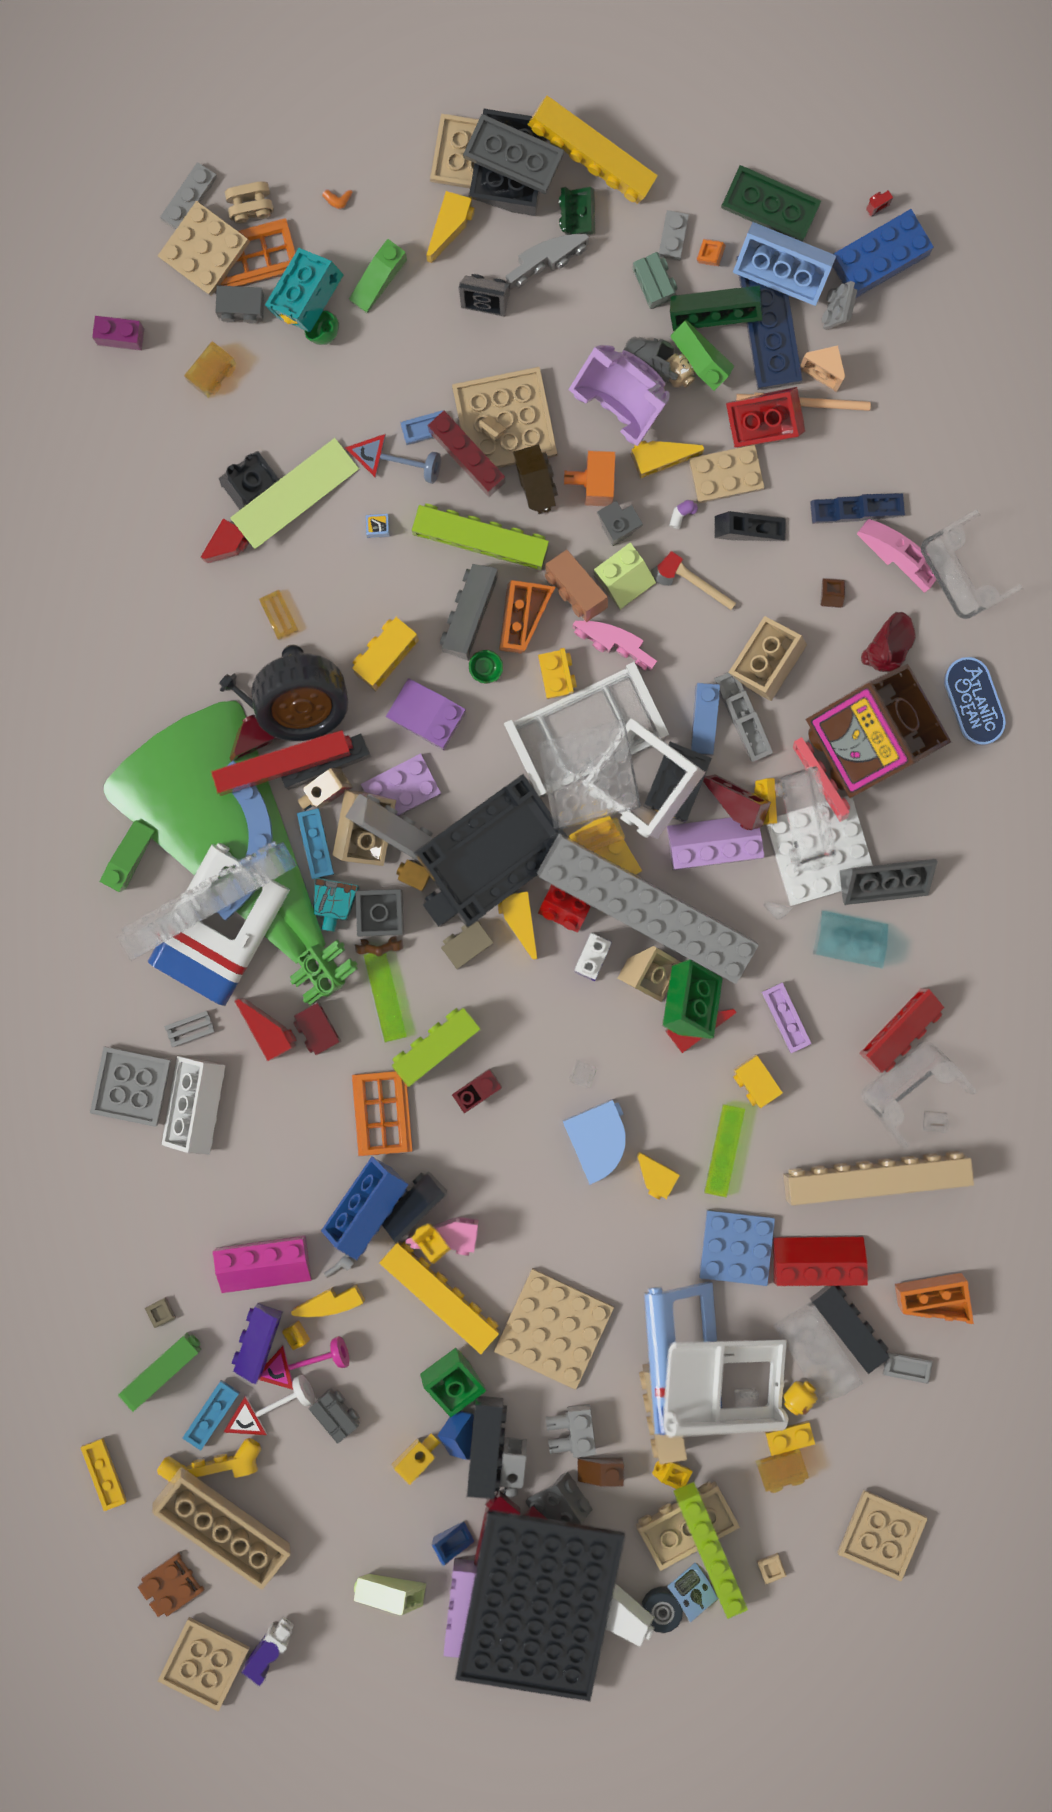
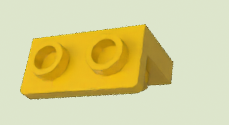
M560 648L558 651L539 654L538 659L546 698L552 699L573 694V688H577L575 675H570L568 666H572L570 652L566 653L565 648Z

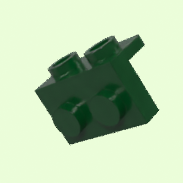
M561 187V195L559 196V205L561 207L559 226L562 232L566 235L595 234L594 189L592 187L569 190L567 187Z

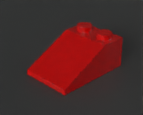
M797 387L726 403L735 448L799 437L805 432Z
M245 998L235 1001L267 1061L273 1060L296 1047L294 1042L297 1041V1038L291 1029L287 1030L283 1024Z

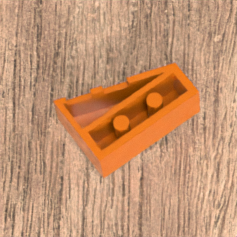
M511 580L507 584L499 651L521 654L526 650L555 589L554 586Z
M962 1273L895 1284L897 1303L903 1314L926 1318L936 1317L947 1321L957 1320L974 1324L968 1281Z

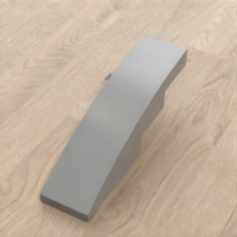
M728 672L715 677L716 684L720 685L719 692L751 761L754 762L772 754L773 751L758 715L754 711L742 683Z

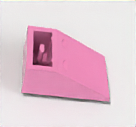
M455 1217L433 1225L452 1250H456V1254L469 1255L470 1252L474 1253L479 1220ZM415 1232L410 1233L406 1239V1243L411 1244V1248L421 1249L418 1246V1244H416L412 1240V1236L415 1235Z

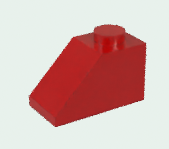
M223 518L202 553L201 558L204 562L211 563L237 556L240 551H245L249 541L236 525Z

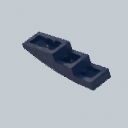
M903 493L862 494L853 497L815 499L810 501L812 524L853 522L905 516Z

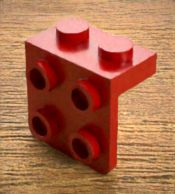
M551 884L538 914L547 920L563 925L568 930L578 933L591 905Z

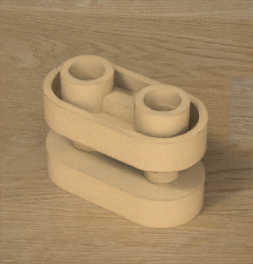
M254 182L225 190L226 202L234 204L228 208L230 220L240 224L247 222L251 218L265 219L270 217V214L274 211L273 204L270 199H264V197L270 194L268 183Z

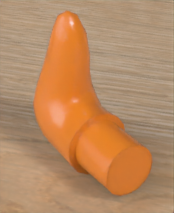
M327 189L322 194V197L334 208L343 209L353 192L348 190L339 198Z

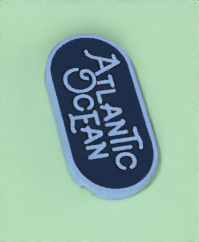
M965 657L956 660L948 668L944 684L960 730L966 739L975 744H990L1002 735L1006 720L989 670L984 663L975 658Z

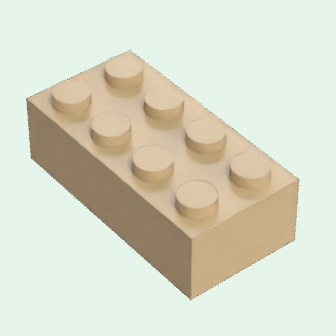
M643 1364V1371L639 1372L642 1390L646 1389L647 1394H643L646 1413L650 1412L651 1415L646 1418L649 1433L654 1435V1439H650L653 1457L658 1458L659 1464L687 1460L683 1436L669 1437L667 1435L655 1434L650 1365Z

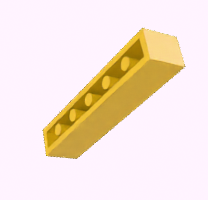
M548 95L542 100L528 123V126L532 128L535 134L544 136L550 141L551 145L563 149L573 161L583 164L592 175L601 177L609 187L619 190L630 202L638 204L642 201L658 176Z
M398 1241L381 1259L379 1264L476 1351L482 1354L499 1335V1329H497L499 1325L491 1317L486 1319L480 1313L482 1310L474 1302L468 1303L463 1298L465 1294L459 1288L449 1286L446 1283L448 1279L441 1272L435 1273L430 1269L431 1264L422 1256L418 1258L413 1253L414 1248H411L410 1244L406 1243V1241L403 1243Z

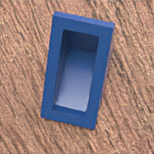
M459 1411L451 1418L449 1417L439 1432L438 1437L450 1456L470 1460L474 1414Z
M463 1521L434 1536L432 1547L442 1566H444L475 1541Z

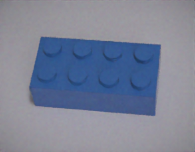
M910 209L833 253L836 255L832 267L842 284L850 281L855 282L854 289L857 290V298L928 257L934 246L914 212Z
M371 1156L321 1232L337 1250L358 1260L360 1255L366 1251L367 1245L373 1236L379 1232L383 1221L391 1214L398 1199L404 1195L409 1184L392 1167Z

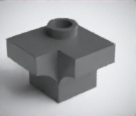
M615 501L597 511L602 528L612 546L632 536L633 532L643 526L632 505L622 510L618 502Z

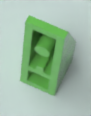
M387 239L373 257L349 300L368 313L406 263V252Z
M687 320L671 334L670 337L688 359L696 374L711 389L715 391L729 377L734 365Z
M134 820L110 859L99 882L118 892L126 890L155 830Z

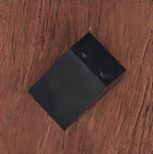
M478 274L465 275L459 284L461 308L505 317L510 284L498 278L487 280Z

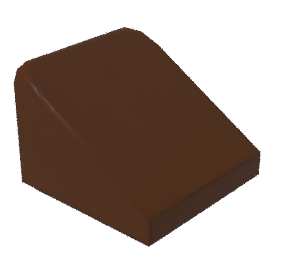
M823 578L820 605L842 608L845 599V580Z

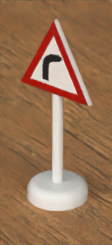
M303 1375L295 1377L293 1379L294 1393L257 1412L254 1411L245 1395L224 1433L267 1435L258 1418L259 1416L295 1398L304 1406H310L315 1403V1395L309 1381Z

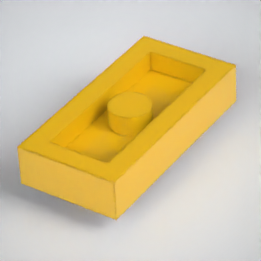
M775 778L755 781L754 794L771 802L763 826L776 824Z
M809 1421L789 1425L783 1431L765 1432L771 1456L815 1445Z

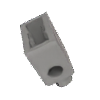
M504 1438L500 1486L504 1487V1495L515 1497L517 1496L518 1488H523L527 1439Z

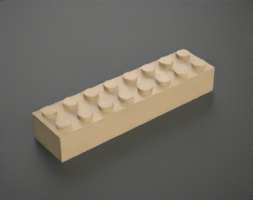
M959 1151L946 1152V1156L937 1155L936 1153L924 1154L923 1159H918L914 1156L901 1157V1161L892 1160V1158L879 1159L877 1164L870 1163L869 1161L856 1162V1166L839 1163L834 1164V1168L831 1169L824 1166H813L811 1171H805L802 1168L789 1169V1173L783 1174L786 1201L792 1206L974 1186L971 1158L965 1156L964 1153H959Z

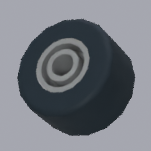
M653 1588L646 1593L642 1600V1607L654 1617L651 1624L654 1627L653 1631L667 1633L679 1626L683 1617V1609L669 1588Z

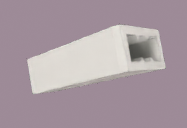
M615 1583L606 1629L641 1646L645 1639L649 1641L653 1633L654 1627L651 1624L654 1617Z

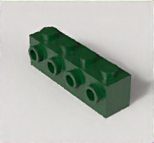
M760 285L671 296L670 317L673 331L685 320L694 328L763 321V302Z

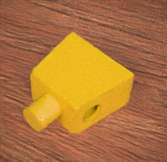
M430 1434L422 1443L416 1439L391 1464L393 1469L411 1485L434 1460L435 1456L431 1452L440 1442L433 1434ZM417 1452H423L421 1459H415Z

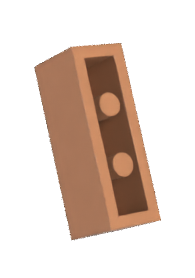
M565 550L545 564V578L550 585H555L558 588L559 595L564 601H569L576 616L582 617L588 622L608 608L607 595L568 550Z

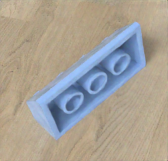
M752 222L733 273L816 306L836 255Z

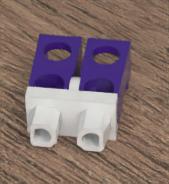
M591 933L574 973L595 981L612 942Z
M285 1617L280 1620L277 1626L272 1623L265 1636L246 1659L241 1673L260 1687L270 1666L268 1664L275 1661L280 1652L283 1654L286 1650L294 1624Z

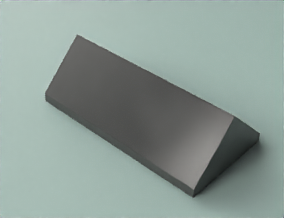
M930 859L839 870L844 905L928 896L937 860Z

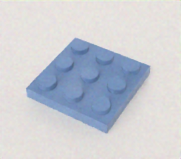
M707 1210L699 1278L767 1286L775 1218Z

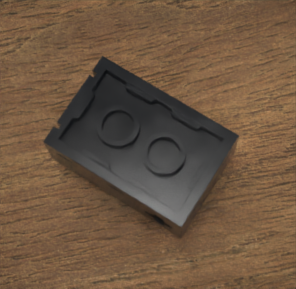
M669 742V746L704 772H707L712 758ZM666 755L662 758L644 803V807L659 812L687 773L686 770ZM706 773L673 819L683 823L687 822Z

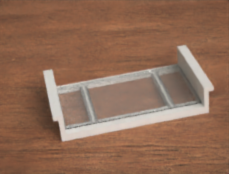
M635 662L626 665V669L514 722L510 720L504 723L536 793L542 797L589 776L630 718L640 723L661 740H664L669 735ZM636 734L616 763L652 745Z

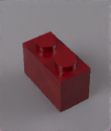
M320 1002L294 1015L296 1021L293 1024L299 1034L303 1032L307 1040L304 1043L310 1053L314 1052L315 1055H318L341 1042Z

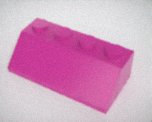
M306 1235L219 1247L212 1251L215 1274L221 1293L311 1281Z

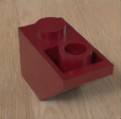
M489 1068L453 1093L452 1096L465 1114L500 1090L502 1086Z

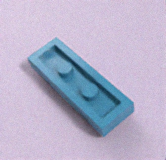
M320 809L297 813L311 878L315 879L334 875Z
M221 1380L182 1439L201 1451L240 1392Z

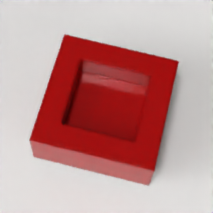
M888 190L883 194L878 192L869 199L870 202L866 210L870 216L875 215L891 204L893 196Z

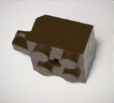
M539 444L513 451L520 484L525 493L529 509L537 511L538 514L551 511V507L556 506L554 497L558 496L555 482L553 483L554 474L551 464H549L547 453H542Z

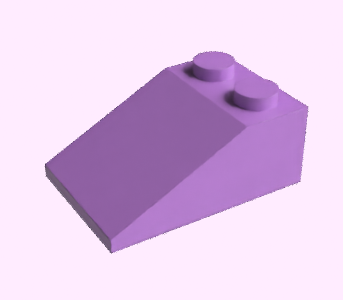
M408 678L387 713L386 718L444 751L466 714V709Z

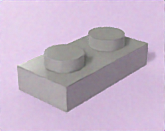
M667 210L659 249L660 257L680 260L689 214Z

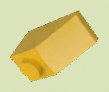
M638 1152L637 1158L645 1186L649 1189L648 1194L658 1200L661 1197L667 1199L680 1175L645 1154Z

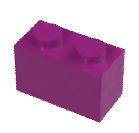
M95 316L92 338L97 345L142 351L144 327L140 321Z

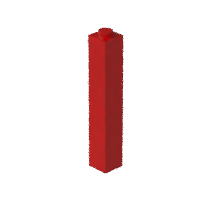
M343 730L226 766L211 771L217 793L223 796L350 756L349 749L353 748L350 736H345Z

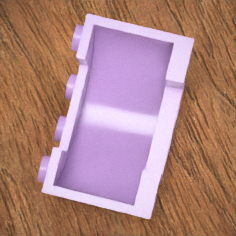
M596 346L568 390L574 394L577 400L585 404L593 399H597L603 408L610 410L617 416L620 422L627 424L620 433L625 436L628 442L638 446L668 402L669 391L664 390L666 384L660 375L637 356L625 350L622 353L614 351V346Z

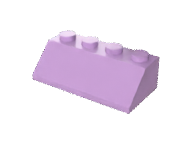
M731 817L667 826L673 870L764 858L760 828L746 830L740 827V823L734 821Z

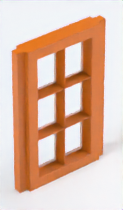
M286 218L238 231L250 241L260 238L263 250L247 255L243 251L236 262L242 261L244 272L229 277L226 275L221 282V286L241 287L283 275L295 254ZM282 232L285 244L267 249L264 237ZM286 248L289 260L272 265L269 253ZM264 254L267 266L249 271L246 259Z
M395 1071L352 1075L358 1156L412 1152L407 1085ZM382 1080H394L396 1098L383 1099ZM377 1081L379 1099L366 1100L365 1082ZM385 1103H396L397 1121L385 1122ZM379 1104L381 1123L368 1124L367 1105ZM398 1126L399 1144L387 1145L386 1127ZM370 1128H381L383 1146L370 1147Z

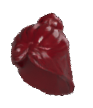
M904 612L893 613L883 624L867 649L861 654L862 664L872 666L880 672H891L899 668L906 660L907 653L912 648L916 638L910 616Z

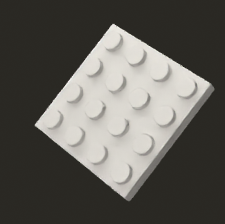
M849 796L844 797L850 806V813L848 818L841 822L828 802L777 816L776 824L766 825L790 906L842 891L839 870L873 866L853 798H849Z

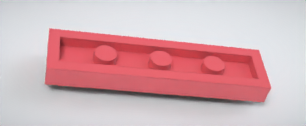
M802 737L797 739L793 744L794 751L838 820L841 822L847 819L850 813V806L847 800L839 796L836 783L833 779L829 780L826 776V768L821 760L817 761L813 754L815 752L808 741L805 743Z

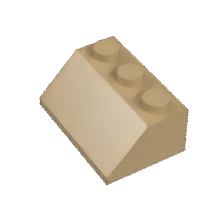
M764 616L728 673L753 692L772 701L807 644L802 635Z
M345 789L333 856L342 861L384 866L388 843L345 816L359 794L365 797L368 794L380 800L378 805L383 808L388 805L395 809L396 800L367 792Z

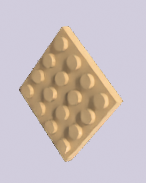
M540 367L452 384L460 428L497 468L516 464L513 451L538 444L542 453H547L548 458L557 456ZM487 416H491L506 428V431L497 442L479 430V422Z
M532 1268L494 1352L576 1390L614 1306Z

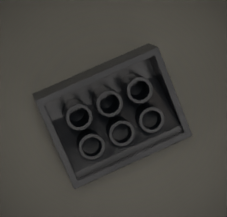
M483 109V115L548 143V139L535 134L532 128L528 126L532 116ZM474 163L469 198L513 213L536 216L539 191Z

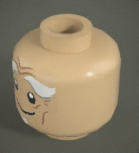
M675 353L666 360L671 364V371L678 374L677 380L669 379V382L675 388L681 386L686 388L694 382L696 372L685 355Z

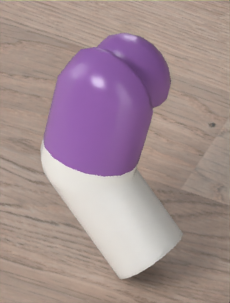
M686 500L677 505L673 510L669 526L680 529L683 516L695 514L698 510V505L692 500Z

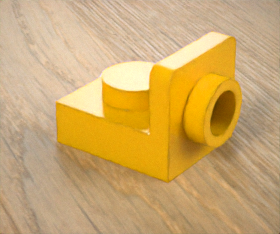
M659 1460L656 1462L652 1472L661 1483L675 1489L685 1486L693 1473L690 1468L677 1462L659 1464Z

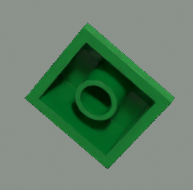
M456 1347L420 1373L423 1388L450 1418L487 1391L470 1362Z

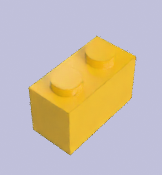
M757 1055L752 1056L733 1069L736 1074L733 1076L734 1080L740 1088L742 1086L746 1088L748 1094L745 1096L752 1106L757 1104L759 1108H762L783 1094Z

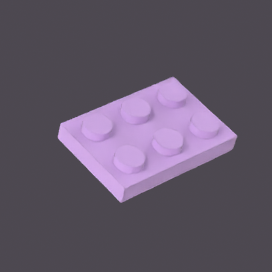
M421 753L361 784L363 790L367 793L395 799V810L398 811L396 816L441 794Z

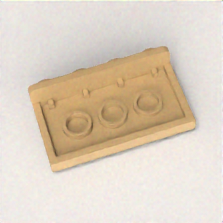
M716 1481L713 1483L706 1482L699 1486L698 1492L718 1539L740 1528ZM678 1502L673 1505L668 1503L659 1508L658 1513L653 1516L650 1514L645 1515L636 1524L637 1531L642 1536L660 1571L698 1551Z

